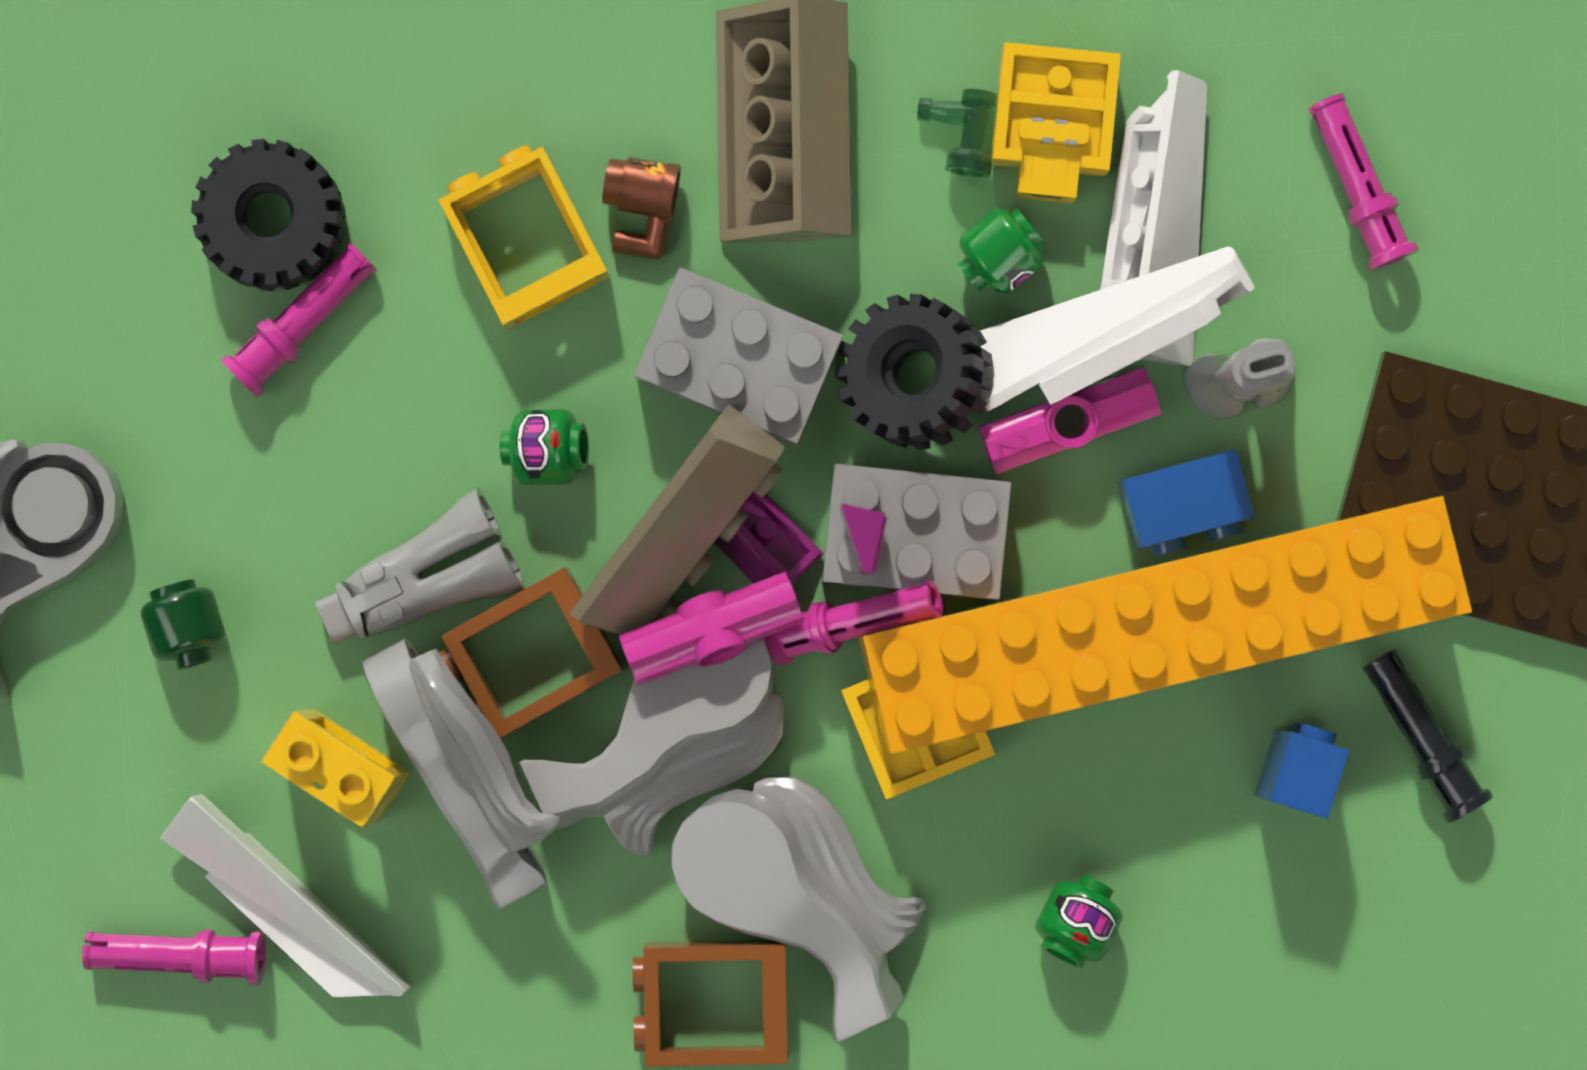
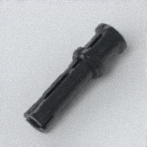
M1393 649L1362 669L1383 699L1382 701L1420 761L1417 765L1419 770L1417 774L1421 780H1429L1446 808L1443 815L1447 823L1453 822L1482 806L1494 796L1489 789L1481 788L1464 760L1467 755L1466 750L1463 746H1459L1457 742L1451 743L1415 682L1412 681L1404 668L1405 666L1397 655L1398 653Z

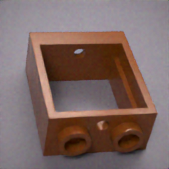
M566 567L441 636L447 648L440 651V655L458 682L465 679L475 697L473 700L474 704L494 727L500 739L625 670L601 628L579 622L569 615L583 594L570 570ZM552 593L594 669L506 718L468 650L465 641Z
M773 940L645 943L643 957H633V992H644L645 1016H634V1051L645 1052L646 1067L788 1064L785 943ZM762 960L764 1045L662 1047L660 962Z

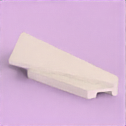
M1173 70L1167 76V90L1151 107L1139 106L1126 120L1100 290L1199 256L1207 84L1205 81L1180 70ZM1195 331L1141 358V360L1190 366L1193 363Z
M1228 246L983 329L980 332L987 343L982 345L981 348L991 353L993 366L985 367L984 373L993 378L992 391L980 390L981 400L987 403L985 408L987 411H990L1039 383L1050 405L1207 325L1221 314L1219 307L1251 292L1255 285L1234 248Z
M203 794L191 796L160 836L165 843L207 870L209 873L205 878L332 997L402 996L411 987L399 973L250 833H243Z

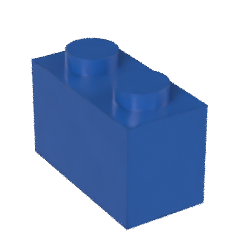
M1236 449L1117 482L1135 550L1150 546L1152 557L1185 549L1184 537L1206 531L1209 542L1243 533L1240 521L1255 517Z
M1293 722L1291 732L1275 729L1254 796L1328 819L1349 750L1334 745L1336 733L1311 725Z

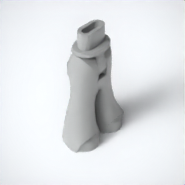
M1260 338L1250 343L1247 348L1235 352L1229 358L1225 355L1212 353L1196 359L1186 369L1183 383L1191 401L1200 411L1215 419H1227L1240 415L1245 401L1252 400L1260 409L1281 401L1289 391L1290 385L1295 381L1296 362L1285 340Z
M476 488L464 495L437 521L413 538L363 565L344 582L339 581L336 583L335 588L337 592L315 602L326 630L335 644L355 634L363 639L371 634L393 630L456 604L476 599L506 596L526 589L520 568L507 544L503 541H499L425 579L421 577L424 571L438 562L501 535L497 520L480 489Z

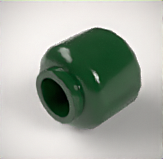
M194 579L166 585L149 592L151 601L142 607L141 619L154 658L160 661L175 660L178 670L211 661L212 656L209 649L220 645L225 638V629L212 590L206 587H196Z

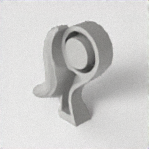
M20 440L0 442V625L16 606L76 577L113 545L124 522L125 497L117 475L100 456L66 443H41L27 448L25 442ZM0 666V706H9L10 697Z
M404 638L365 659L362 664L366 677L386 719L420 773L437 805L477 865L486 882L489 896L496 908L501 909L547 884L542 860L532 845L542 841L558 829L559 816L540 813L525 798L506 747L494 727L453 676L438 650L433 649L419 655L413 645Z
M763 638L746 644V650L741 654L717 665L699 667L697 664H694L637 686L634 678L618 734L600 756L584 764L546 760L520 761L519 763L542 813L558 815V829L568 827L583 818L604 817L612 834L625 849L638 856L650 855L654 848V832L657 824L670 809L690 798L736 782L753 772L769 757L783 736L784 707L780 695L772 693L775 676L767 645Z
M795 776L765 777L754 783L753 791L734 789L715 794L682 822L672 842L671 867L681 893L696 910L723 925L746 934L804 948L824 963L834 979L833 1034L836 1043L892 1017L904 1001L900 985L889 972L887 953L901 944L916 929L926 910V905L922 898L902 899L891 896L876 883L864 866L845 822L826 795L812 784Z

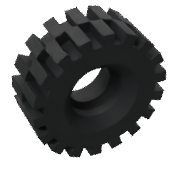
M265 139L251 140L252 146L245 148L240 144L228 148L230 153L228 157L223 160L216 157L208 165L213 169L207 179L200 176L195 187L200 191L198 201L192 200L191 213L196 216L197 225H192L195 238L201 241L204 247L201 250L208 260L213 262L220 271L247 287L254 286L262 291H274V288L277 287L289 290L299 287L297 282L305 278L309 281L320 275L317 269L324 262L330 265L336 256L333 252L336 242L342 243L345 232L341 228V220L346 218L345 206L340 201L339 195L341 192L336 182L312 155L301 148L300 150L294 148L288 142L277 140L276 144L268 143ZM271 192L279 194L285 198L290 207L291 216L288 226L283 232L274 237H261L254 234L246 222V210L253 198L262 193Z
M910 293V301L900 295L887 297L888 309H884L876 303L865 310L871 319L866 324L855 319L848 328V330L857 335L853 343L841 342L838 353L848 359L847 365H836L835 378L847 384V387L838 389L840 399L852 407L847 412L856 422L864 425L866 430L895 445L907 448L909 444L918 450L931 449L930 441L933 440L943 446L954 441L950 430L955 428L965 433L973 426L966 418L971 410L982 414L987 403L979 399L978 395L981 389L992 391L993 378L984 373L985 367L993 366L992 354L981 348L987 341L979 330L972 327L974 323L945 303L935 298L930 300L922 294ZM915 352L929 353L936 363L933 380L923 392L917 395L905 394L898 385V374L903 362Z

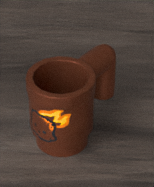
M628 157L627 161L610 158L604 180L602 203L618 206L619 211L648 216L645 235L616 230L612 252L647 259L662 258L666 252L670 223L676 206L681 165L665 164Z

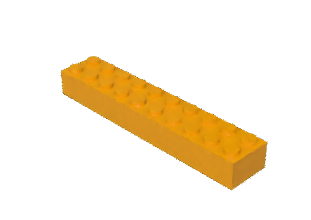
M1440 496L862 636L858 639L886 753L893 754L1470 613L1472 609L1444 497Z

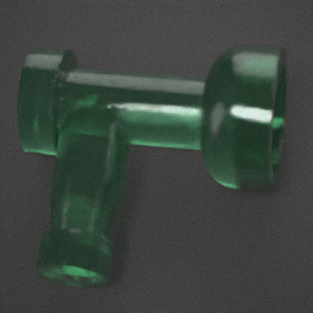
M964 89L961 102H933V99L920 97L917 110L918 121L930 122V120H935L945 124L963 126L960 147L949 151L946 158L945 171L972 178L991 177L993 163L991 162V156L986 151H983L989 109L996 107L997 94L980 89Z

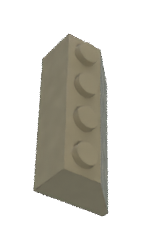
M768 0L716 11L720 242H803L851 236L848 3L833 0Z
M728 404L595 578L569 615L579 622L620 635L672 615L680 604L672 597L683 581L694 587L714 561V558L706 553L718 536L728 543L749 514L740 507L752 492L763 498L783 472V469L775 462L785 446Z

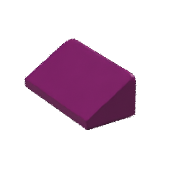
M752 492L740 507L749 515L729 542H725L719 536L714 541L720 550L752 583H757L773 575L786 572L791 585H793L824 555L767 494L761 498L755 492Z
M841 504L840 513L860 573L870 576L876 571L887 517L883 512Z

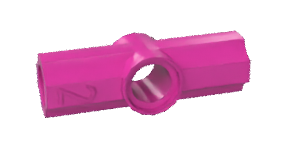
M1142 366L1087 386L1052 405L1046 401L980 425L978 429L994 473L999 474L1067 448L1082 447L1092 439L1161 415L1153 384L1145 367ZM1065 405H1078L1084 413L1083 427L1072 436L1060 435L1054 423L1056 413Z
M783 572L728 594L725 591L717 590L698 595L681 604L677 608L676 614L618 636L637 686L694 664H697L699 667H708L728 661L746 650V644L804 623V618L786 572Z

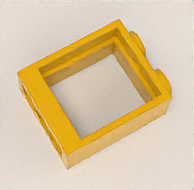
M525 145L507 153L498 160L501 168L481 178L477 172H472L458 178L446 187L449 194L438 200L502 325L507 330L610 278L543 146L532 151L529 145ZM541 174L583 257L506 296L464 213Z
M316 709L294 711L261 761L362 828L382 819L411 774L410 770ZM314 781L323 786L324 789L316 788Z

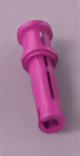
M1336 94L1312 105L1308 110L1313 115L1331 161L1352 206L1348 210L1349 216L1347 219L1350 226L1358 227L1371 257L1367 262L1369 270H1378L1418 252L1419 249L1416 242L1408 241L1395 209L1399 206L1397 198L1393 197L1390 192L1384 193L1367 149L1346 105L1344 94Z
M349 243L346 249L273 321L269 318L265 321L261 320L256 325L258 332L234 356L226 354L220 361L258 398L264 392L262 385L286 361L294 363L299 358L297 354L301 350L297 346L377 269L367 261V258L356 247Z
M926 581L921 585L876 595L837 607L821 601L813 603L809 611L802 612L804 623L765 637V642L773 661L779 666L791 664L796 656L820 651L826 655L835 653L842 646L843 641L928 619L940 618V614H943L942 598L936 584L933 581Z
M204 929L202 932L196 933L194 938L87 932L84 942L90 943V946H82V964L85 970L113 969L192 973L194 979H198L203 983H210L214 977L245 978L250 985H259L262 982L266 964V939L263 932H252L250 937L217 936L214 930Z

